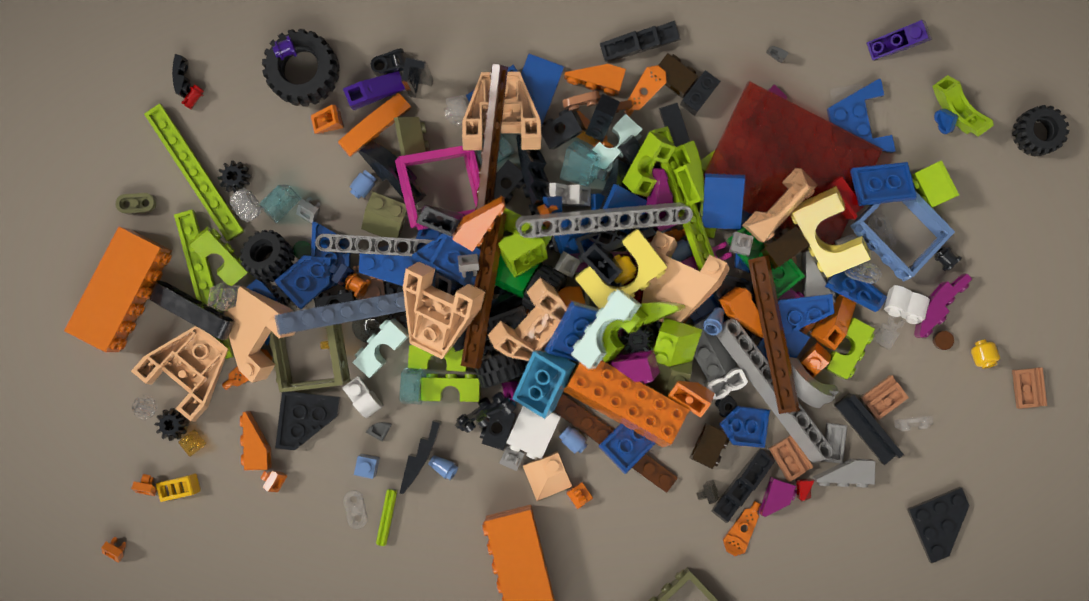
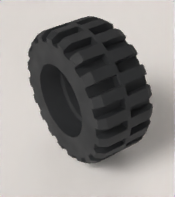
M291 29L288 30L287 35L283 33L277 35L279 37L277 42L286 40V36L289 35L297 53H312L318 61V69L310 81L304 84H292L285 77V66L294 54L284 57V60H281L280 57L277 58L273 51L275 41L272 40L269 43L271 48H266L264 52L266 59H262V65L265 67L262 72L266 78L267 85L282 100L290 102L295 106L299 104L303 107L309 106V103L315 105L319 103V99L323 98L325 100L328 97L327 93L329 91L333 92L335 89L334 83L338 82L339 79L337 72L340 71L337 56L331 46L323 37L318 36L313 31L307 32L305 29H299L298 32Z

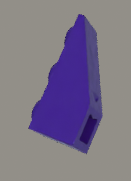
M920 20L866 43L872 60H876L932 40L926 22Z
M397 71L360 81L343 88L350 107L354 111L405 90V87L401 82V75Z

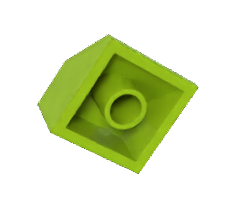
M942 160L911 175L915 190L932 208L959 195Z
M520 234L506 236L498 243L502 259L514 278L548 259L545 242L541 238H524Z
M664 318L654 348L657 363L671 367L692 362L702 329Z

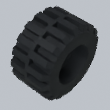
M1046 105L1037 106L1022 113L1016 119L1017 123L1013 125V128L1016 129L1012 132V136H1016L1014 143L1019 144L1017 147L1019 150L1024 149V153L1027 155L1031 153V156H1043L1056 151L1068 139L1065 137V135L1069 134V130L1066 129L1069 126V122L1064 120L1066 116L1060 115L1061 110H1054V106L1046 107ZM1036 121L1044 124L1047 129L1045 141L1037 138L1034 133Z
M262 230L261 233L259 231L255 232L253 237H248L249 240L244 242V248H241L240 251L242 254L240 256L241 264L245 270L258 281L265 283L270 281L273 283L293 265L292 261L295 259L292 246L279 233H275L273 230ZM269 252H272V254L270 255V257H269L268 259H266L265 261H263V258H264Z
M544 264L538 269L528 284L522 299V306L531 311L536 307L527 291L539 278L553 286L557 293H559L562 288H565L567 275L548 264Z
M502 353L482 360L481 369L475 368L481 388H488L522 376L526 367L523 360L508 357Z

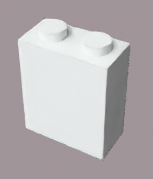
M523 406L506 443L514 451L519 452L523 450L527 452L526 456L537 460V458L542 459L561 416L552 412L544 419Z

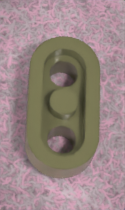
M147 193L123 194L116 199L115 205L117 210L124 214L149 213L155 209L156 200ZM146 200L149 201V205L147 207H145L144 202ZM129 201L130 206L126 208L125 203Z

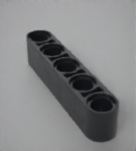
M156 281L150 296L152 302L216 338L228 339L234 324L232 318L167 282Z

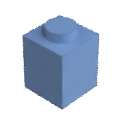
M366 454L358 455L354 475L371 479L376 477L380 457Z

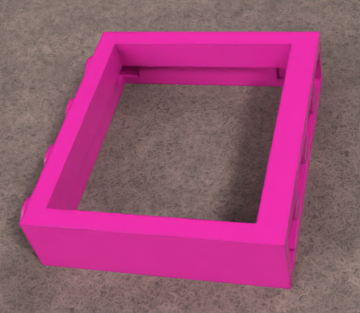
M463 146L399 156L395 160L411 228L417 227L418 230H423L428 227L416 223L418 216L406 167L464 157L475 207H477V189L480 184L474 150L463 151ZM475 209L462 211L458 213L468 215L471 212L475 211Z

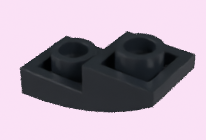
M175 54L172 67L173 86L175 93L185 98L191 86L190 80L184 76L188 71L189 64L185 57Z

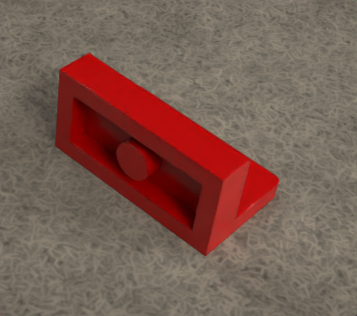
M839 176L824 189L827 191L837 187L845 202V210L842 211V214L846 219H856L858 217L856 213L864 206H859L856 195L843 177Z

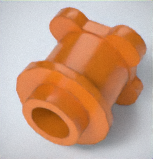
M357 273L350 274L345 280V288L355 292L354 296L358 298L366 294L371 280L367 279L365 281Z

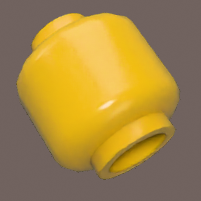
M620 254L615 256L614 258L623 272L614 282L623 285L635 278L634 274L637 269L628 256L621 257Z
M986 339L975 342L976 346L971 349L975 365L982 367V369L996 366L998 364L997 361L1000 359L996 344L994 342H987Z

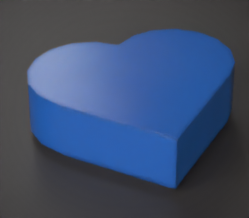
M947 109L936 111L934 119L938 123L940 132L948 134L954 130L958 115Z

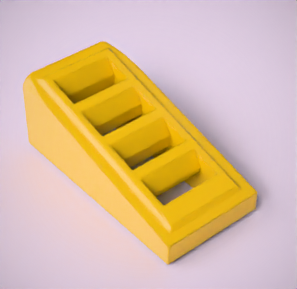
M196 473L155 483L160 502L194 495L201 491ZM165 485L168 487L169 496H167Z

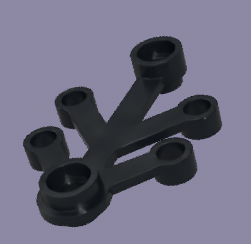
M498 392L492 397L493 402H490L485 397L478 402L479 407L467 415H460L456 419L457 423L455 426L457 429L469 433L476 427L474 424L475 420H477L476 422L482 428L490 422V419L487 417L488 415L499 411L503 415H508L517 406L512 399L505 398L502 392Z

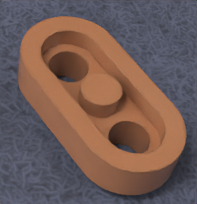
M592 91L567 98L562 101L564 109L578 110L580 109L579 106L587 105V107L597 105L600 100L599 91Z

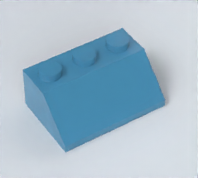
M534 350L512 399L545 419L555 410L576 364L566 358Z

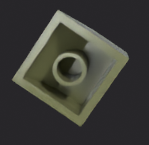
M419 117L394 118L401 156L430 151L429 141L424 139V133H427L425 122H421Z
M372 191L365 209L361 229L380 237L399 238L408 217L405 204Z
M692 362L671 367L658 363L660 373L655 377L654 381L647 384L653 390L667 397L678 381H690Z

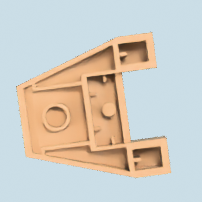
M481 72L463 118V151L483 149L482 134L486 128L487 121L485 113L489 103L490 72ZM508 72L501 134L521 133V150H541V120L521 73Z
M795 168L782 182L789 190L767 213L755 211L742 225L758 241L767 242L775 235L774 231L798 205L815 192L814 188L817 184L802 169Z
M657 230L650 244L667 264L666 273L658 279L654 277L649 281L651 284L643 290L642 303L662 301L684 304L685 309L664 317L683 323L721 286L729 271V266L727 262L711 255L708 256L700 272L671 258L678 246L675 238Z
M417 262L406 268L403 282L409 342L443 359L481 310L485 291L467 284L456 291L455 296L450 295L432 286L435 269Z
M541 278L527 291L536 307L514 330L500 321L488 334L493 347L508 357L529 361L534 350L546 352L545 348L567 310L566 305L555 288Z
M240 286L224 314L234 320L229 339L238 369L251 383L267 379L276 365L260 350L271 331L278 338L293 336L296 333L278 335L274 315L294 311L283 304L244 286Z
M194 326L145 355L131 372L145 384L152 385L164 371L189 392L176 409L188 420L196 422L209 406L229 349L211 334Z

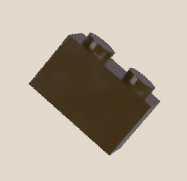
M667 53L659 63V66L666 71L667 83L665 86L682 98L698 76L693 68L690 66L686 67L680 63L681 60L676 55Z
M797 226L791 230L787 227L779 233L780 238L777 240L771 238L763 244L765 248L761 250L763 256H769L770 265L774 270L810 245Z
M705 423L689 458L713 469L714 466L717 467L722 457L720 453L722 449H726L729 438L725 432Z

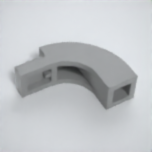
M789 357L799 399L816 408H820L834 400V396L839 393L835 385L818 382L805 370L798 358Z

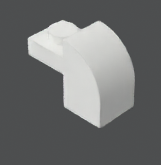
M550 183L549 195L562 196V206H590L591 187Z
M359 376L342 387L353 402L354 407L365 418L370 417L383 407L375 393L367 388Z

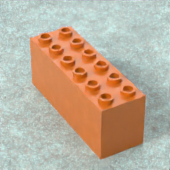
M118 227L64 331L105 353L123 350L127 344L126 339L129 333H132L136 327V319L145 310L144 304L147 299H150L156 281L161 279L164 266L171 260L172 255L170 254L172 250L131 229Z
M602 360L596 369H588L581 362H578L563 391L616 422L634 430V432L648 440L655 442L662 448L672 445L690 411L643 383L634 382Z
M531 504L487 515L482 528L484 535L489 537L487 548L489 555L494 557L492 568L494 575L498 574V582L496 583L499 594H503L502 601H555Z

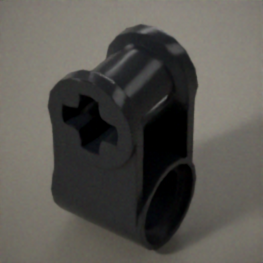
M399 48L374 57L370 63L373 73L379 77L397 71L402 72L405 64L404 50ZM378 63L385 64L382 70L375 69Z

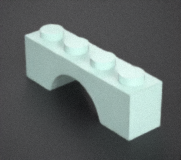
M623 290L613 291L607 299L609 302L597 312V319L594 323L587 326L584 331L586 334L582 340L579 339L573 346L574 351L571 355L588 369H596L607 353L602 341L605 328L611 322L618 319L630 321L641 306L638 301Z

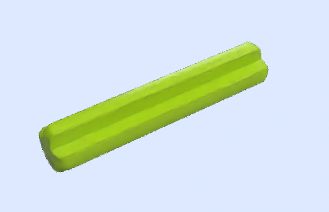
M394 489L386 491L376 544L379 546H386L397 496V491Z

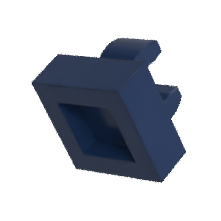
M332 264L328 270L334 274L331 280L343 287L346 286V278L355 272L344 264H341L340 267Z

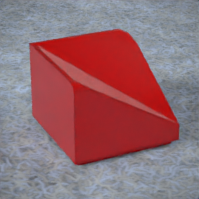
M796 479V497L799 500L805 501L811 498V487L814 480Z

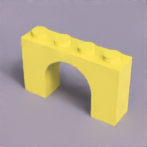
M837 187L801 202L791 214L794 224L799 225L801 229L799 231L810 244L808 246L810 254L818 260V269L821 273L824 272L827 278L871 260L870 250L862 236L841 245H830L823 242L816 233V228L822 220L845 210V202Z
M638 228L622 240V243L630 251L638 264L637 276L631 283L621 287L608 285L590 266L575 277L599 309L606 306L609 302L607 299L613 291L623 290L633 298L635 296L633 293L638 289L642 291L651 284L649 282L654 277L658 279L666 273L667 264Z

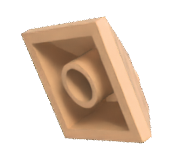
M558 451L523 465L537 501L572 487Z

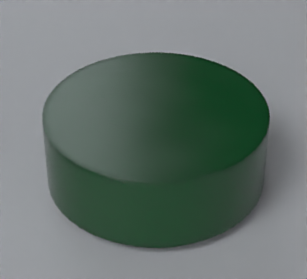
M298 241L295 243L293 254L296 258L300 259L303 256H311V244L309 242Z

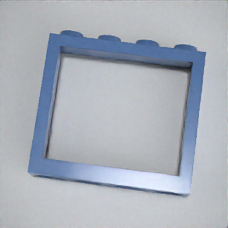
M917 192L915 200L902 202L937 238L909 268L864 222L881 204L870 205L850 225L854 233L859 237L862 236L868 248L874 251L881 258V261L888 265L894 271L896 277L903 282L914 277L955 233Z

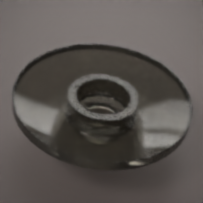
M388 315L352 321V329L359 340L367 343V340L374 333L377 335L381 331L380 325L386 319L389 321L390 318ZM368 321H374L373 324H368Z

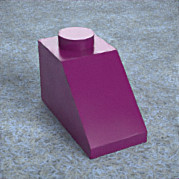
M654 350L620 354L611 362L614 368L634 382H652L660 373Z
M770 477L758 513L766 517L790 505L791 500L794 501L797 494L796 486Z

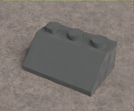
M711 313L687 324L702 329L694 356L708 383L727 374L738 365L717 336L709 335L705 332L703 323Z

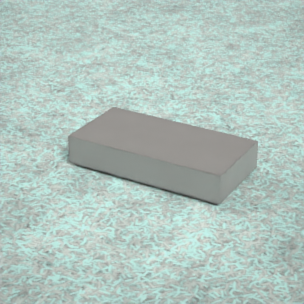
M826 424L825 438L832 447L833 455L831 458L823 461L843 464L847 425Z

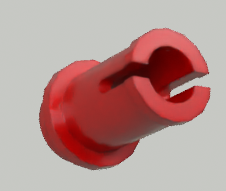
M196 84L193 87L190 86L191 90L181 102L191 110L200 96H204V90Z

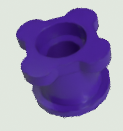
M289 35L286 36L287 39L284 41H275V46H273L276 57H280L281 60L292 54L295 57L298 56Z

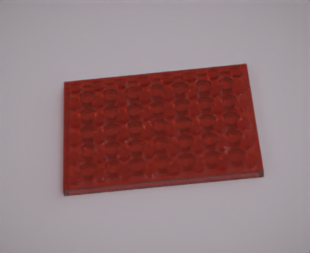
M749 81L703 175L704 185L705 174L745 175L743 210L750 214H753L755 211L767 213L789 190L782 182L795 168L802 169L817 184L814 188L815 192L809 198L825 192L824 188L839 176L843 177L856 195L850 170L856 167L875 166L883 149ZM839 212L822 220L816 228V233L823 242L836 245L835 240L841 238L849 219H846L842 212ZM791 214L778 227L782 230L789 227L791 230L797 226L801 230L798 224H794Z

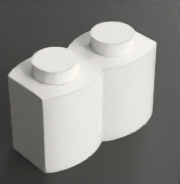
M894 285L888 291L884 310L893 317L901 316L910 324H919L925 320L930 299L907 288Z
M735 366L727 374L709 383L706 379L703 385L715 393L713 399H721L728 395L730 391L743 388L748 383V380L743 370Z

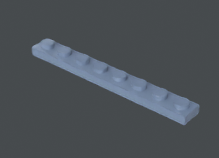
M404 292L274 315L278 335L406 311Z

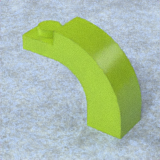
M947 75L932 86L942 109H947L958 115L956 126L964 133L969 134L971 132L979 137L994 126L992 119L972 107L963 93L961 83Z

